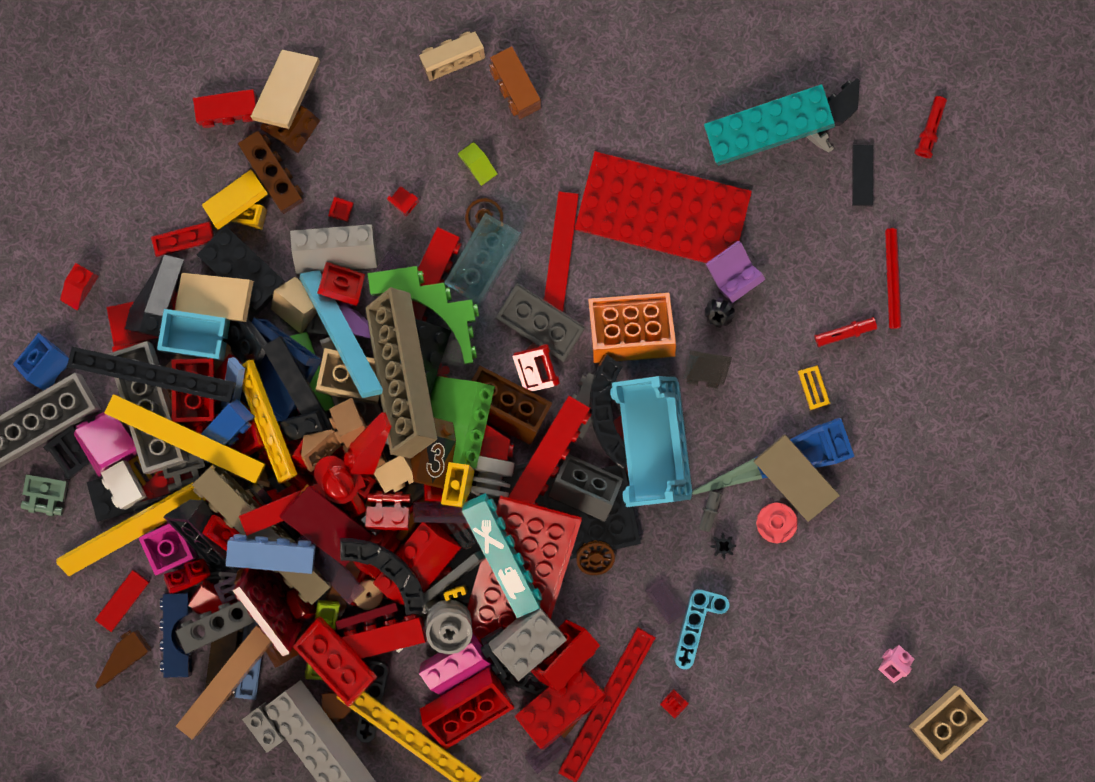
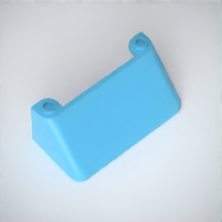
M656 376L613 382L610 393L611 398L616 403H620L630 485L623 491V501L626 503V507L690 500L692 497V485L678 379L676 377Z

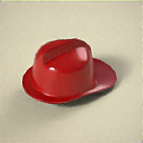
M326 456L317 462L314 469V477L325 495L337 504H345L351 501L358 491V482L355 476L349 473L344 461L335 456Z

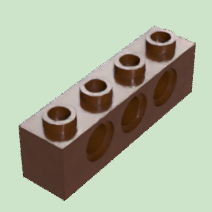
M256 131L237 143L283 214L304 202L301 198L304 193L298 184L294 186L291 182L293 176L288 168L283 169L280 165V162L283 160L277 151L272 152L269 146L272 143L266 134L261 135L259 131ZM260 151H267V155L265 158H257V155ZM276 167L278 170L276 175L269 176V169ZM282 184L288 185V190L285 193H279V187Z

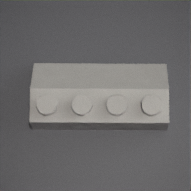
M372 224L290 231L291 250L296 274L317 270L323 272L326 262L351 270L377 268L375 231Z

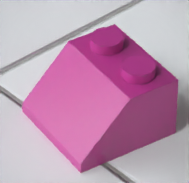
M170 524L139 537V541L155 576L198 558L196 551Z

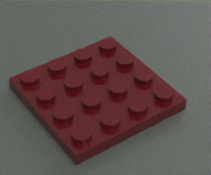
M245 568L233 589L235 597L245 606L249 616L255 619L262 633L268 636L275 650L279 651L282 656L290 653L305 619H296L288 606L286 594L291 590V587L284 582L279 572Z

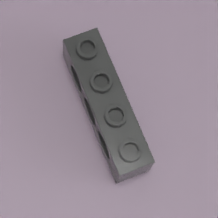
M238 601L232 605L230 602L219 606V611L213 614L210 610L199 615L200 620L193 622L191 619L180 624L181 628L176 630L185 654L256 621L249 616L242 602ZM236 608H240L243 611L241 619L235 616ZM218 616L224 619V626L222 628L216 624ZM199 625L205 628L204 636H200L197 632Z

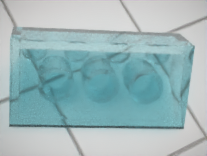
M485 213L446 279L445 285L466 299H472L473 303L481 307L521 239V233Z

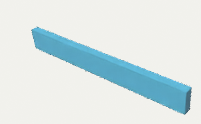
M320 270L300 273L299 279L361 397L366 398L382 394L383 388L336 300L317 294L322 277Z

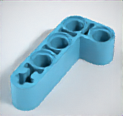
M701 589L691 592L674 655V661L679 668L689 669L693 665L706 612L723 614L728 611L729 601L726 597ZM698 593H702L705 597L702 604H695L694 596ZM721 598L724 600V607L717 610L714 607V602L716 599ZM693 613L698 614L700 617L697 624L689 623V616ZM686 634L694 635V642L692 644L684 643L683 640ZM681 646L692 649V652L687 650L686 657L689 659V662L686 661L684 665L679 660V657H683L685 652L684 649H681Z

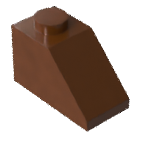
M324 692L322 694L323 711L332 723L341 722V718H344L352 709L337 699L335 692Z

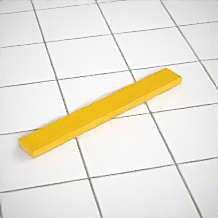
M115 394L112 395L105 410V414L253 483L258 482L264 469V463Z
M194 482L62 555L56 559V563L69 577L167 522L164 516L188 500L202 499L205 501L206 498H200L193 489L195 487L192 485Z
M365 691L350 706L359 715L452 782H479L481 779L478 773ZM337 695L336 698L339 699L341 702H343V701L340 699V697Z

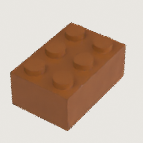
M511 46L490 57V73L494 81L499 80V90L503 98L508 97V107L512 115H517L520 120L541 109V99L513 47Z

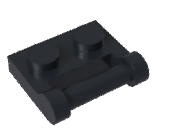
M73 425L43 447L47 453H51L65 472V477L68 480L91 464L74 436L76 428ZM60 444L76 466L72 468L56 448L57 445Z

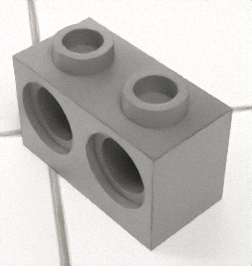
M265 702L242 720L266 753H268L284 741L285 738L263 709L268 705Z

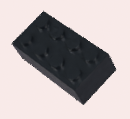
M225 225L197 254L220 277L254 281L250 305L259 313L273 299L274 290L286 283L283 278Z
M415 318L430 397L451 330Z

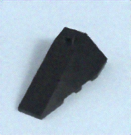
M167 255L162 257L129 309L125 330L159 337L164 309H173L184 259Z

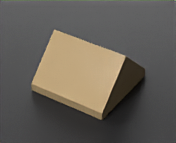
M294 277L274 290L271 310L299 333H303L317 314V311L302 282Z

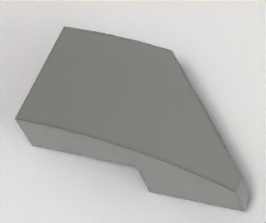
M818 133L807 136L811 142L827 152L834 149L827 140L829 138L827 133L821 136Z

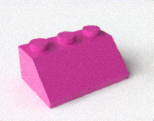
M472 633L471 641L464 650L454 654L437 653L423 661L420 665L419 675L431 691L442 696L486 668L492 669L490 664L494 662L490 657L486 659L480 649L482 645Z

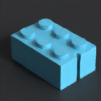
M164 309L157 350L170 354L204 359L213 358L217 361H224L227 343L223 342V339H228L230 320L223 317Z

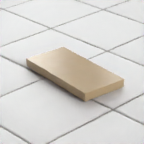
M282 50L253 110L252 120L289 129L320 63L319 58Z
M182 273L175 311L246 322L254 281Z

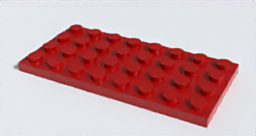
M594 151L574 230L707 263L740 240L752 191Z
M500 495L496 513L498 517L503 518L506 525L505 531L507 535L512 536L515 542L514 549L516 553L522 555L524 560L523 566L526 571H530L533 578L532 584L535 589H539L542 595L540 608L551 619L582 517ZM487 559L479 564L467 605L471 613L472 633L482 646L481 638L501 626L503 629L507 628L517 619Z

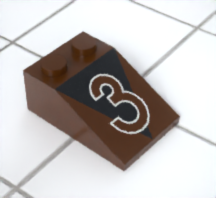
M433 417L437 440L410 458L413 481L416 483L444 489L448 463H453L456 437L453 422Z

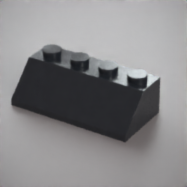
M190 499L164 516L166 521L213 570L237 574V571L241 569V567L226 566L227 551L202 533L211 516H219L210 509L209 503L202 499Z

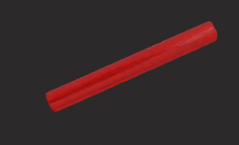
M889 228L885 231L889 328L899 329L901 327L897 229Z

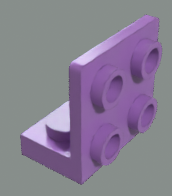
M739 241L706 263L720 292L731 303L765 280L763 274L752 265L742 243Z

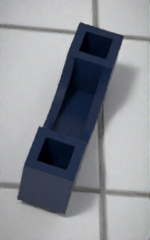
M165 593L163 598H160V610H163V618L160 620V630L163 631V639L160 641V651L163 652L160 671L161 673L163 672V678L192 676V654H185V651L178 645L175 635L180 620L192 613L191 607L188 606L192 593Z

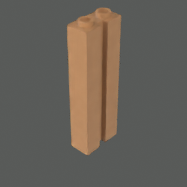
M259 625L255 626L176 725L190 739H194L203 731L272 644L268 636L262 633Z

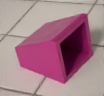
M105 412L95 416L96 420L90 423L85 421L79 424L74 432V436L98 477L102 475L101 472L122 460L128 462L137 455L134 441L121 422L105 414Z

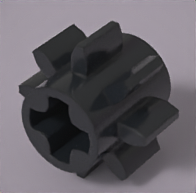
M721 533L720 539L713 537L716 542L715 545H710V547L716 549L714 556L721 553L722 559H725V554L733 555L731 549L736 547V545L730 542L733 538L732 536L725 539L724 533ZM720 541L723 543L727 541L726 547L728 549L726 551L723 549L719 550Z

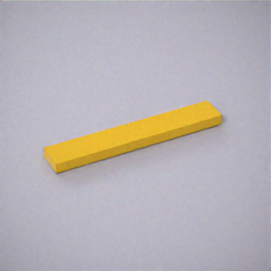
M248 360L242 364L245 368L242 389L250 410L255 416V423L278 483H284L296 476L297 472L254 360Z

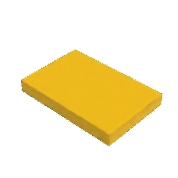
M250 169L203 203L202 206L215 227L220 229L268 193Z

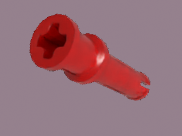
M941 96L934 97L925 130L919 136L921 140L918 149H915V155L927 159L932 158L933 154L931 152L934 143L938 140L936 134L947 103L946 98Z

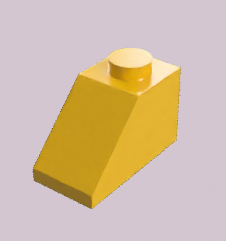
M448 463L441 500L442 505L463 507L471 491L475 471L470 465Z

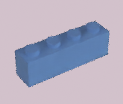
M236 534L228 540L226 566L312 574L316 545L311 544V541L307 540L291 543L289 539L285 538L269 541L268 537L257 536L255 539H247L246 535Z

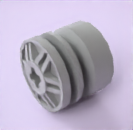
M479 456L477 468H473L478 472V476H473L476 486H472L470 492L478 496L486 493L488 498L498 499L500 495L508 497L509 493L500 491V487L510 488V484L502 481V477H512L514 463Z

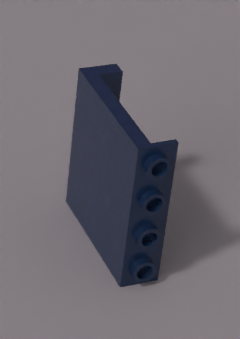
M253 318L251 323L267 343L279 336L283 337L310 384L322 359L268 320ZM265 353L258 373L277 423L280 426L282 420L294 417L298 408ZM242 389L241 400L244 403L248 404L244 391Z

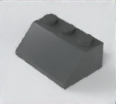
M568 454L552 486L549 497L602 521H606L623 478Z

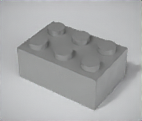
M540 608L517 618L488 644L492 652L519 681L567 639Z

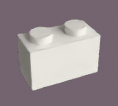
M122 460L101 472L103 476L101 479L107 490L110 489L113 495L111 499L117 508L126 510L135 503L147 498L127 461Z

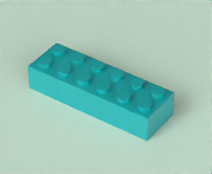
M821 84L705 123L704 127L715 162L719 166L834 128L835 123L823 85Z

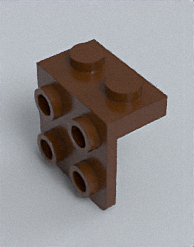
M300 105L289 129L262 123L261 130L280 140L294 152L299 153L321 120L307 108Z

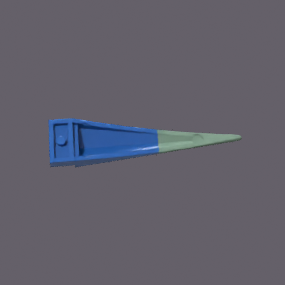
M841 418L819 424L790 439L815 468L834 465L855 457ZM752 459L692 491V494L695 495L767 478V476Z

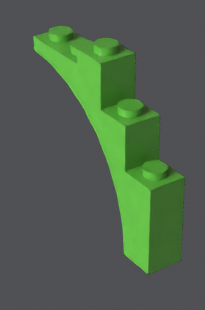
M417 266L368 273L370 294L372 296H380L390 287L409 292L412 301L431 309L447 323L461 347L465 364H474L473 359L477 358L475 346H471L470 338H474L472 326H468V323L476 322L475 317L479 316L478 305H473L472 299L448 303V300H452L450 287L446 288L445 283L421 286V283H424L423 272L419 271Z

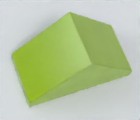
M474 142L458 153L481 186L497 175L485 153Z

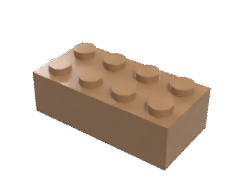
M352 398L329 409L332 415L329 420L334 430H338L335 432L336 438L340 444L344 442L343 448L346 453L350 444L368 427L366 420ZM382 451L377 468L388 462L384 451ZM366 474L376 480L374 485L379 483L375 475Z

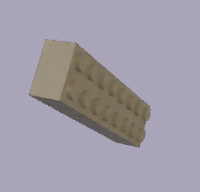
M390 287L366 307V314L377 378L383 388L382 394H380L383 412H386L392 426L388 435L390 454L412 458L435 442L437 434L411 295L409 292Z
M213 464L192 484L195 487L193 490L200 498L205 497L210 502L208 505L215 513L220 512L225 517L223 520L230 528L235 527L240 532L239 534L246 535L239 515L261 506L223 468ZM278 523L247 536V539H255L257 536L268 537L269 541L285 538L289 539L291 543H297ZM315 560L312 574L274 571L275 573L280 572L284 576V582L291 588L294 586L299 591V597L307 603L309 601L311 604L330 588L333 578Z

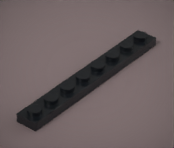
M73 346L67 364L69 368L228 403L232 402L236 382Z

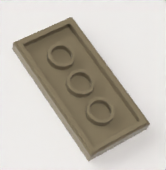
M786 434L754 459V463L808 522L839 497L838 492Z

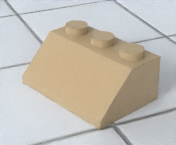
M465 32L458 39L453 41L451 39L446 40L440 44L441 46L435 49L433 47L427 48L419 55L429 81L485 58L484 47L476 32Z

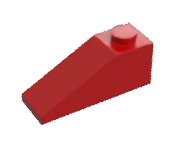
M381 412L350 444L348 452L344 455V464L347 465L350 474L374 475L392 427L386 412Z

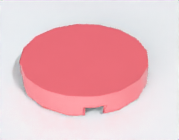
M777 502L768 504L757 515V530L762 538L768 542H786L793 537L797 530L796 514L786 504Z

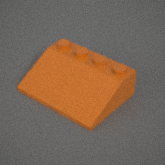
M669 293L588 299L594 363H600L605 354L615 361L675 357L676 340Z

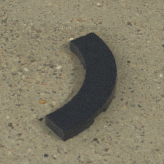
M605 354L595 372L591 385L589 404L591 421L595 435L605 453L619 468L624 470L627 466L625 442L613 423L610 393L612 383L616 381L623 366Z
M340 538L341 561H354L375 566L394 581L399 588L404 600L406 615L427 614L422 586L406 562L392 551L378 544L360 539Z

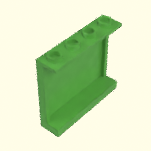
M436 376L430 398L432 413L435 418L453 422L456 437L453 463L466 464L472 468H477L495 386L475 381Z

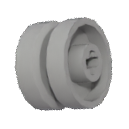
M451 599L448 601L442 600L434 604L428 611L426 617V637L433 649L439 653L454 654L464 650L470 643L472 638L471 613L461 602Z

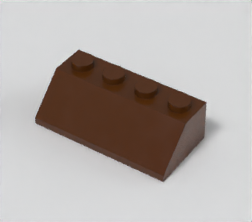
M479 366L471 381L495 386L487 423L531 445L552 402Z

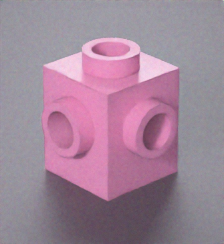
M898 645L893 650L888 649L883 654L882 658L884 660L878 669L895 683L911 672L912 667L910 666L914 658Z

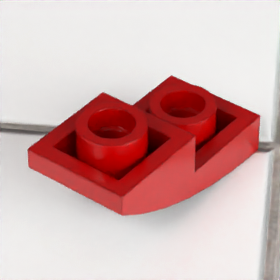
M200 559L184 563V569L164 573V581L171 594L200 583L208 578L211 573L206 562Z

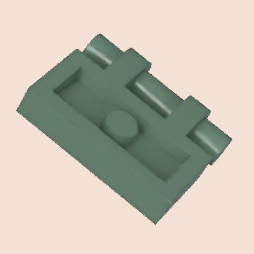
M26 475L22 495L30 496L29 502L22 501L21 509L28 510L30 513H46L47 516H62L64 508L56 507V502H65L69 482ZM38 499H48V504H38Z

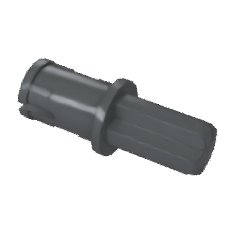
M710 490L705 508L703 507L704 513L699 526L700 530L705 532L711 531L715 515L719 513L717 510L723 494Z

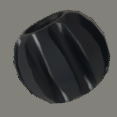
M723 297L709 301L705 308L707 322L710 325L715 324L717 328H721L722 325L728 326L735 317V309L732 308L733 304L730 301H725Z

